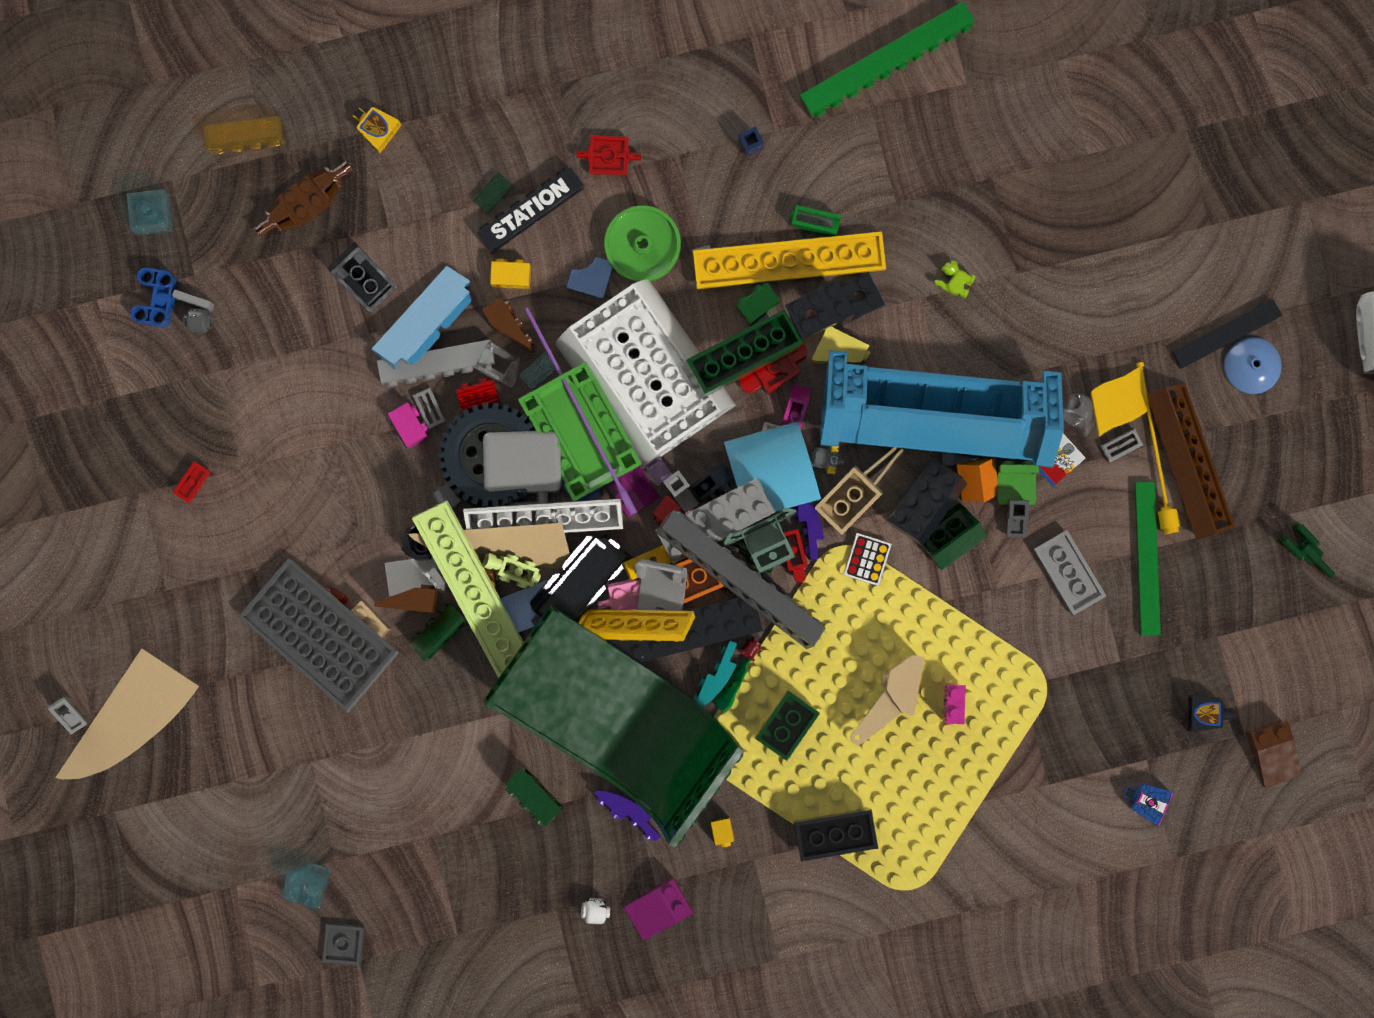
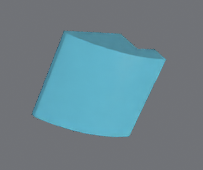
M798 421L724 442L736 488L758 477L775 511L821 499Z

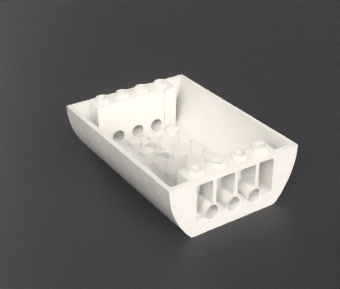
M648 279L636 282L570 326L556 341L557 348L572 369L584 362H587L640 457L642 465L639 467L641 470L736 406L724 388L701 400L699 399L681 366L685 360L700 352ZM626 333L629 336L628 341L620 343L618 341L619 334ZM637 349L640 355L638 358L632 359L628 355L629 351ZM655 380L660 381L662 384L661 389L658 391H654L650 387L651 383ZM665 396H669L673 400L672 405L669 407H665L661 403L662 398Z

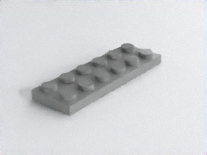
M757 477L686 513L684 516L690 523L698 525L704 534L713 537L718 542L726 538L728 534L736 533L776 511ZM659 536L673 564L687 557Z

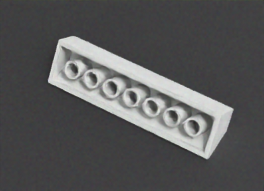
M621 499L463 509L466 530L562 523L564 533L623 529Z

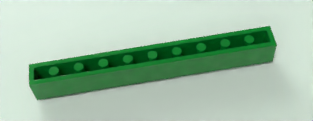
M963 1L802 93L799 100L810 119L813 117L819 118L830 107L834 109L840 106L844 99L848 98L850 100L859 94L858 91L870 89L877 80L881 79L883 81L889 78L891 72L903 70L908 66L907 63L912 60L917 62L924 57L923 54L930 51L932 53L940 48V44L952 42L959 33L965 34L969 32L975 19Z

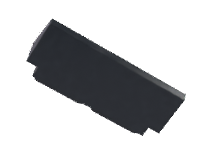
M606 533L600 540L594 535L586 536L562 563L563 571L560 574L554 573L531 599V609L536 613L531 620L533 625H537L550 605L577 622L607 588V584H610L624 568L623 562L630 560L633 556Z

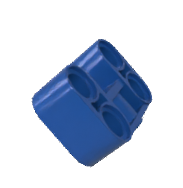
M142 268L138 271L137 279L145 287L153 288L150 307L142 305L133 307L131 318L141 325L165 328L171 322L175 298L172 295L174 289L176 290L177 279L173 274L165 270ZM147 274H151V280L145 282L144 277ZM169 276L170 283L163 285V279ZM145 311V317L138 320V313ZM159 314H164L162 322L156 321Z

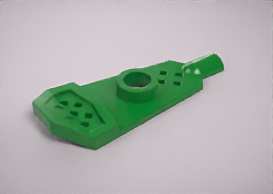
M744 659L716 696L715 701L720 711L726 713L732 707L736 693L747 673V666L751 660Z

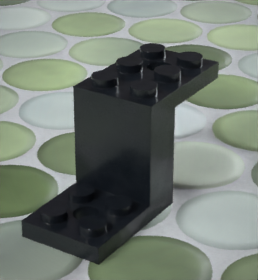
M864 272L842 284L835 280L786 304L785 308L798 334L804 340L829 327L838 329L885 306V303L870 273ZM862 292L865 299L860 302L856 301L854 294ZM813 309L817 314L816 318L808 319L805 312Z

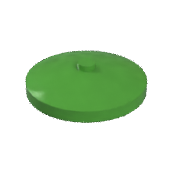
M634 206L622 211L611 221L605 234L604 246L610 265L619 275L635 282L645 279L651 282L665 276L674 267L680 254L681 239L676 224L665 212L651 206Z

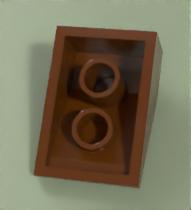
M421 584V588H413L377 601L374 606L437 613L439 590H435V586Z
M1281 720L1245 732L1264 788L1302 776L1294 737L1288 721Z

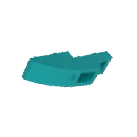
M729 641L728 644L724 643L720 653L723 654L721 662H716L713 672H716V675L707 674L706 677L702 676L699 683L701 691L699 695L695 693L693 698L702 707L714 699L730 679L737 665L730 662L737 643Z

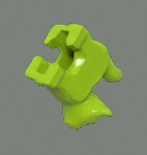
M952 260L941 269L947 276H952L948 284H945L942 280H936L934 284L940 286L941 289L951 295L965 299L969 290L964 289V284L971 286L976 276L968 275L963 270H960L957 262Z

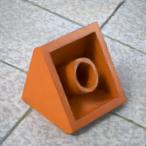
M994 457L956 463L958 475L962 476L967 483L961 492L962 501L986 502L998 495V479Z

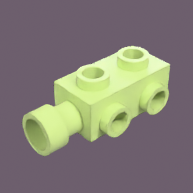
M487 553L483 560V567L489 570L495 569L494 573L500 575V580L510 583V580L517 581L516 586L525 589L528 586L533 587L534 584H538L541 576L538 573L539 569L535 568V563L527 560L524 563L518 562L519 557L510 554L507 557L500 555V558H496V555ZM506 564H508V569L504 571ZM523 570H525V576L521 577Z

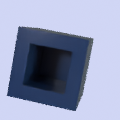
M756 126L738 134V141L745 156L763 149L764 142Z

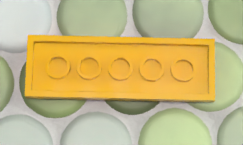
M588 609L581 617L579 624L604 640L678 642L684 641L695 619L694 611Z

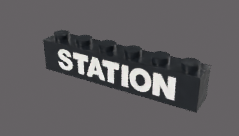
M571 167L561 169L557 172V176L554 179H547L537 191H530L526 194L524 200L514 202L510 206V210L505 213L504 211L500 212L494 217L495 220L490 224L487 222L479 228L478 236L491 254L584 190L583 183Z

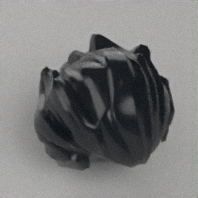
M416 525L407 528L404 535L401 536V551L416 561L432 560L433 557L429 549L409 536V534L419 533Z

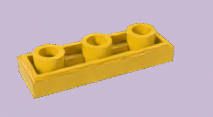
M663 545L623 562L630 581L638 578L634 569L636 563L641 559L650 560L652 557L655 562L672 563Z

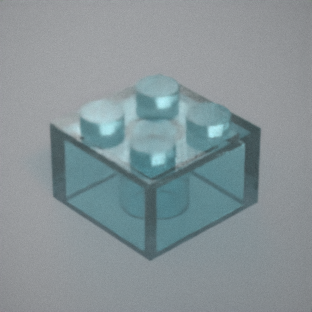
M165 189L127 193L130 231L137 236L174 231L170 194Z

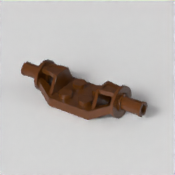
M345 160L333 170H329L327 166H324V169L307 174L277 196L270 208L264 210L267 214V219L254 227V230L262 237L274 227L280 232L286 229L302 228L332 206L338 190L342 187L339 184V179L353 169ZM333 182H335V184L331 187V189L326 193L325 190H326ZM288 217H290V219H291V220L286 221V222H284V223L278 224V222H280V221H282V220H284V219H286V218H288Z

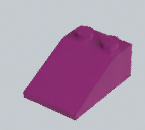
M674 877L624 906L625 911L643 941L693 914L692 907Z

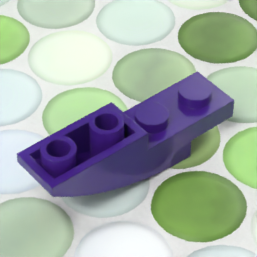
M808 502L793 508L796 510L794 519H798V523L806 522V526H803V536L807 537L808 545H805V555L809 556L810 560H817L816 540H823L824 535L817 510L813 502Z
M596 790L595 794L597 796L595 799L602 806L606 804L611 809L609 813L615 819L620 818L623 820L629 815L630 818L628 820L635 827L639 825L644 830L642 834L649 841L653 839L656 842L661 837V834L648 822L651 817L636 802L611 791Z

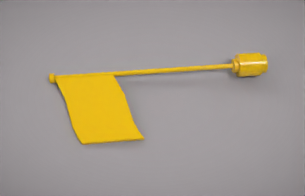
M1144 362L1136 363L1137 368L1123 377L1103 383L1090 392L1098 437L1108 430L1131 422L1147 412L1165 506L1158 512L1160 528L1163 530L1164 535L1179 532L1178 527H1180L1177 509L1168 506L1153 420L1148 404V393L1143 372Z

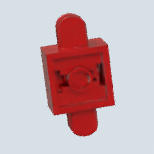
M802 344L797 350L741 378V389L746 393H752L763 387L767 395L800 375L801 371L796 364L806 358L808 354L807 347Z

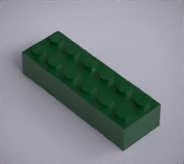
M784 309L688 358L681 367L701 400L797 350L804 342Z

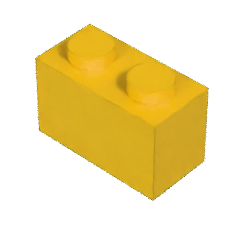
M496 259V262H492V287L530 289L531 265L526 260L508 262L507 259Z

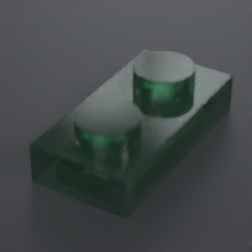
M497 172L473 202L489 214L512 187V183Z

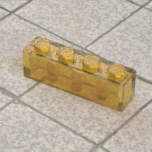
M279 116L203 126L206 149L210 153L212 152V154H222L226 150L239 152L242 151V148L248 147L250 149H260L263 145L276 147L280 143H285L283 123Z

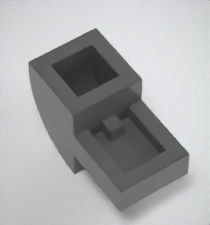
M1008 500L1006 508V536L1026 538L1029 500Z

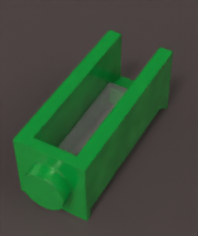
M796 205L795 210H791L789 221L792 222V228L795 227L837 236L841 215Z

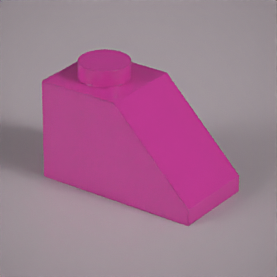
M793 384L782 426L798 421L801 429L810 398V388Z

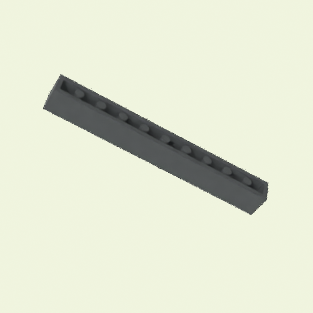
M673 510L666 516L656 531L659 536L805 649L815 646L826 629L821 625L820 620L808 615L803 607L794 604L789 596L781 594L776 590L775 585L763 580L758 572L749 569L744 561L731 555L730 550L721 547L713 537L704 534L698 525L690 523L682 513Z

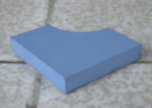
M595 257L593 263L587 268L571 271L567 289L604 299L613 268L608 260Z

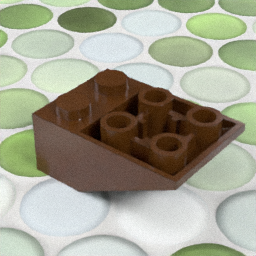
M501 297L482 308L483 313L495 332L528 352H534L532 349L534 343L528 333L523 334L522 330H524V327L518 316L513 317L512 314L515 312L508 300L504 302Z

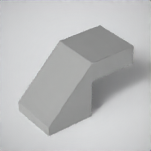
M679 470L663 481L685 513L700 504L688 489L690 485Z

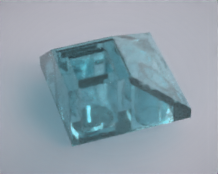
M312 863L287 872L282 899L319 910L329 883L331 869Z

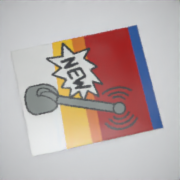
M1063 434L1053 468L1039 466V472L1054 487L1079 465L1085 457Z

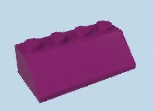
M639 466L618 477L621 486L627 490L637 513L660 498ZM615 481L607 483L606 487L613 497L621 499L622 510L628 519L636 515L637 513L630 516L621 496L618 495L619 490Z

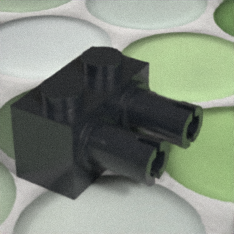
M721 462L706 472L688 489L698 503L705 499L712 501L721 496L719 491L725 494L733 490L730 480L734 476L726 465Z

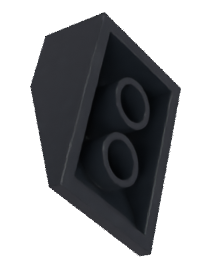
M356 242L328 267L329 272L369 313L397 288L395 283Z

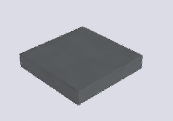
M325 923L322 963L361 966L365 926Z

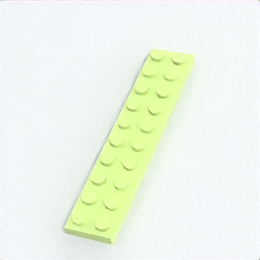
M447 500L413 516L412 520L499 678L524 642Z

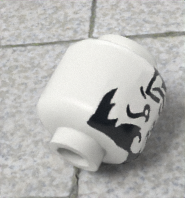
M589 898L585 903H582L581 918H584L586 923L603 924L606 918L610 917V906H607L604 899Z

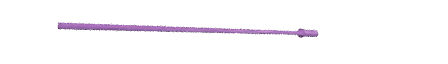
M525 308V311L529 319L531 320L540 340L542 341L551 361L553 362L559 376H561L563 373L560 367L558 366L549 346L547 345L538 325L536 324L529 308ZM562 379L618 487V495L621 496L630 516L637 513L627 490L621 486L566 379Z

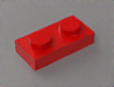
M194 461L173 491V494L190 504L211 474V471Z

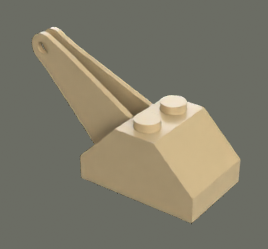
M893 447L892 450L864 473L855 466L822 499L815 509L842 535L883 494L876 484L896 458L904 451L903 449L888 462L873 482L867 475L886 460L897 447Z
M909 655L888 669L886 674L882 675L881 686H884V691L852 732L850 739L854 744H862L901 713L914 715L924 657ZM856 735L860 736L859 740L855 739Z

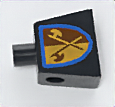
M1188 695V732L1223 728V720H1233V709L1223 708L1222 700Z

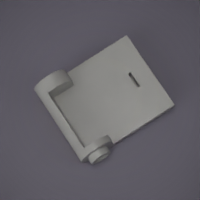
M645 559L637 562L634 572L638 578H641L638 610L683 611L687 568Z

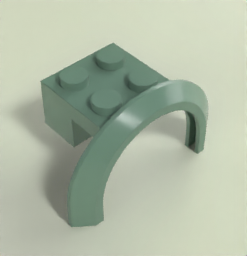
M784 508L781 512L739 532L730 533L724 544L729 545L744 539L759 574L791 560L795 556L779 522L794 515L796 510Z

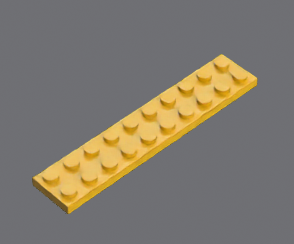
M882 232L693 250L697 289L886 270Z

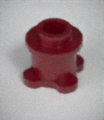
M751 638V640L746 639L747 642L738 651L754 662L756 654L759 650L762 651L760 648L761 643L754 638Z

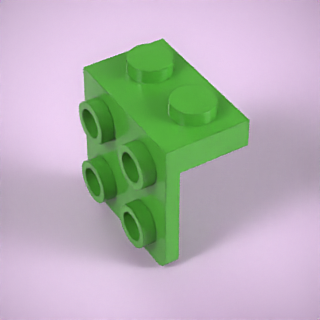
M1004 461L1003 465H999L997 467L998 504L1007 505L1008 500H1029V505H1034L1036 503V474L1039 473V466H1035L1032 461L1022 462V465H1015L1014 461Z

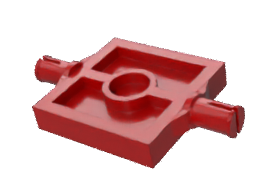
M591 136L588 151L577 150L576 158L588 159L589 175L627 176V166L630 160L641 161V153H630L628 148L629 137Z

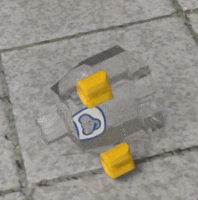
M839 445L838 447L829 446L828 449L813 448L811 455L812 468L825 469L826 474L834 475L837 465H844V459L838 458L839 450L837 449Z

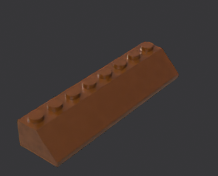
M1182 383L1147 394L1148 404L1154 414V421L1158 426L1161 442L1166 449L1167 459L1171 464L1173 477L1177 481L1179 494L1183 499L1185 511L1190 519L1192 532L1196 540L1234 528L1235 526L1186 384Z

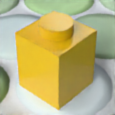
M730 817L712 820L711 826L715 845H719L720 848L731 846V842H734Z

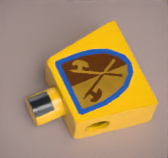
M374 107L367 113L358 108L353 114V118L360 122L356 127L358 132L378 153L382 152L401 127L398 119Z

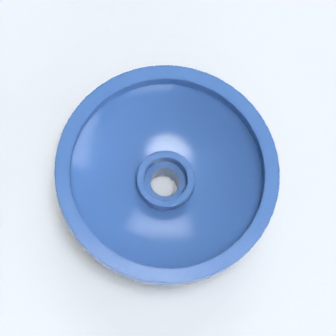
M1248 337L1237 341L1229 348L1224 359V372L1227 380L1235 389L1246 394H1259L1269 390L1275 385L1281 374L1282 364L1278 351L1271 343L1261 338ZM1254 361H1257L1259 363L1258 367H1255L1253 365Z

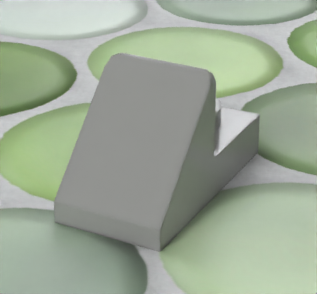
M63 697L48 707V710L70 734L87 725V720L75 708L74 700L71 698Z

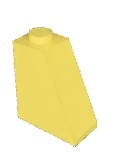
M829 327L826 329L810 362L814 364H827L829 351L833 350L847 352L846 364L860 365L862 361L866 362L870 351H868L869 345L833 327Z

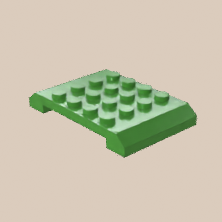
M587 362L580 364L518 399L538 433L554 431L560 441V444L557 442L558 448L559 446L561 448V476L573 501L584 497L614 479L562 379H566L617 478L642 465L637 451Z

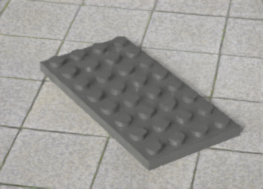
M290 558L286 560L238 616L347 713L350 712L399 654L394 647Z

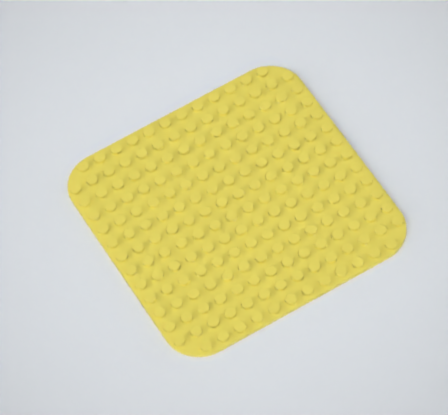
M853 545L838 546L825 552L816 561L806 576L805 581L802 582L791 599L794 604L803 607L808 615L820 620L821 625L826 628L815 646L805 649L774 625L760 646L762 651L759 650L754 657L755 661H750L748 664L747 673L736 693L732 707L726 713L718 710L714 716L732 733L744 750L742 759L733 766L731 774L726 780L793 825V821L867 808L872 809L878 849L840 856L889 888L912 890L926 884L935 875L1044 707L1047 697V683L1041 668L1035 661L889 564H885L879 586L845 576L844 573ZM909 655L924 657L914 715L901 713L862 744H854L850 739L852 732L884 691V686H881L882 675L886 674L888 669ZM946 684L966 685L965 724H946L943 722V717L945 716L943 714L945 712L943 710L945 708L943 706L945 704L944 686ZM788 690L820 712V714L786 761L754 737ZM856 735L855 739L859 740L860 736Z

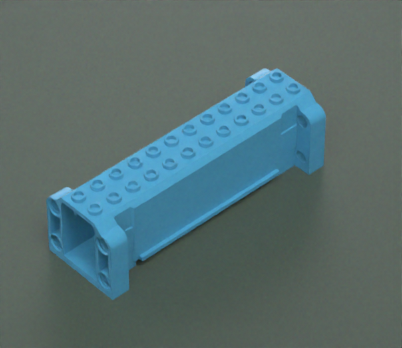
M829 351L823 389L820 445L838 447L839 442L1023 459L1033 460L1035 466L1053 468L1064 432L1061 372L1044 371L1041 383L1023 381L1022 385H1020V382L872 367L868 369V366L846 364L847 352Z

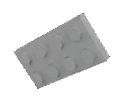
M1068 530L1033 549L1072 616L1106 597Z

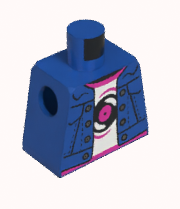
M1140 783L1137 790L1127 786L1123 797L1132 800L1129 807L1131 810L1150 823L1160 826L1174 792Z

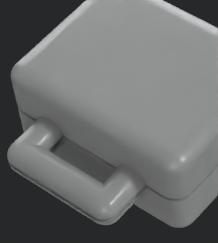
M516 431L486 433L483 436L484 488L489 492L525 488L528 494H536L537 501L511 502V498H509L510 504L506 506L547 504L548 494L559 493L563 489L560 446L558 448L557 442L560 444V441L555 432ZM503 500L500 501V507L505 506Z

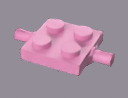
M641 578L607 584L609 599L597 601L599 609L611 607L612 610H638Z

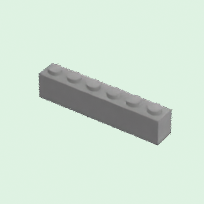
M490 339L427 351L416 364H406L400 359L396 369H393L384 360H377L381 384L386 385L387 388L398 386L399 382H405V384L416 383V379L421 378L432 380L435 379V376L442 374L443 377H449L458 371L470 373L473 372L474 368L479 367L481 370H486L496 364Z

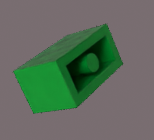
M760 283L752 290L754 293L750 296L744 295L737 301L739 304L736 309L749 326L753 325V323L781 302L768 283L764 285Z

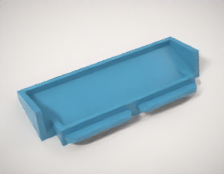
M446 266L371 350L393 369L398 367L397 363L400 359L406 364H416L440 337L438 329L440 327L448 328L471 303L472 297L470 296V291L467 290L470 287V280Z

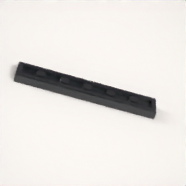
M1273 299L1173 351L1172 354L1180 369L1276 320L1282 314Z

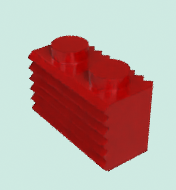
M484 378L478 380L479 384L471 386V383L460 385V389H457L456 392L461 410L468 409V411L473 410L472 406L478 405V407H482V403H488L489 405H493V403L500 404L494 380Z

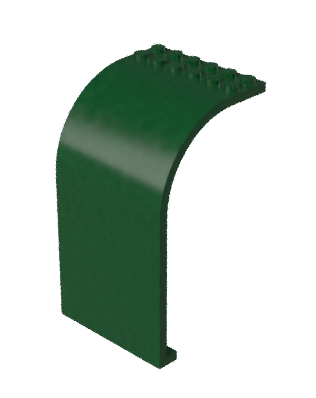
M551 605L483 699L484 705L488 709H495L619 788L655 821L667 843L674 848L683 841L687 830L694 826L697 816L707 808L710 798L717 794L720 784L730 776L733 766L743 757L744 750L736 738L704 707L672 683Z

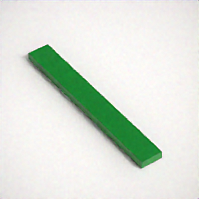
M1135 482L1140 636L1161 635L1155 482Z

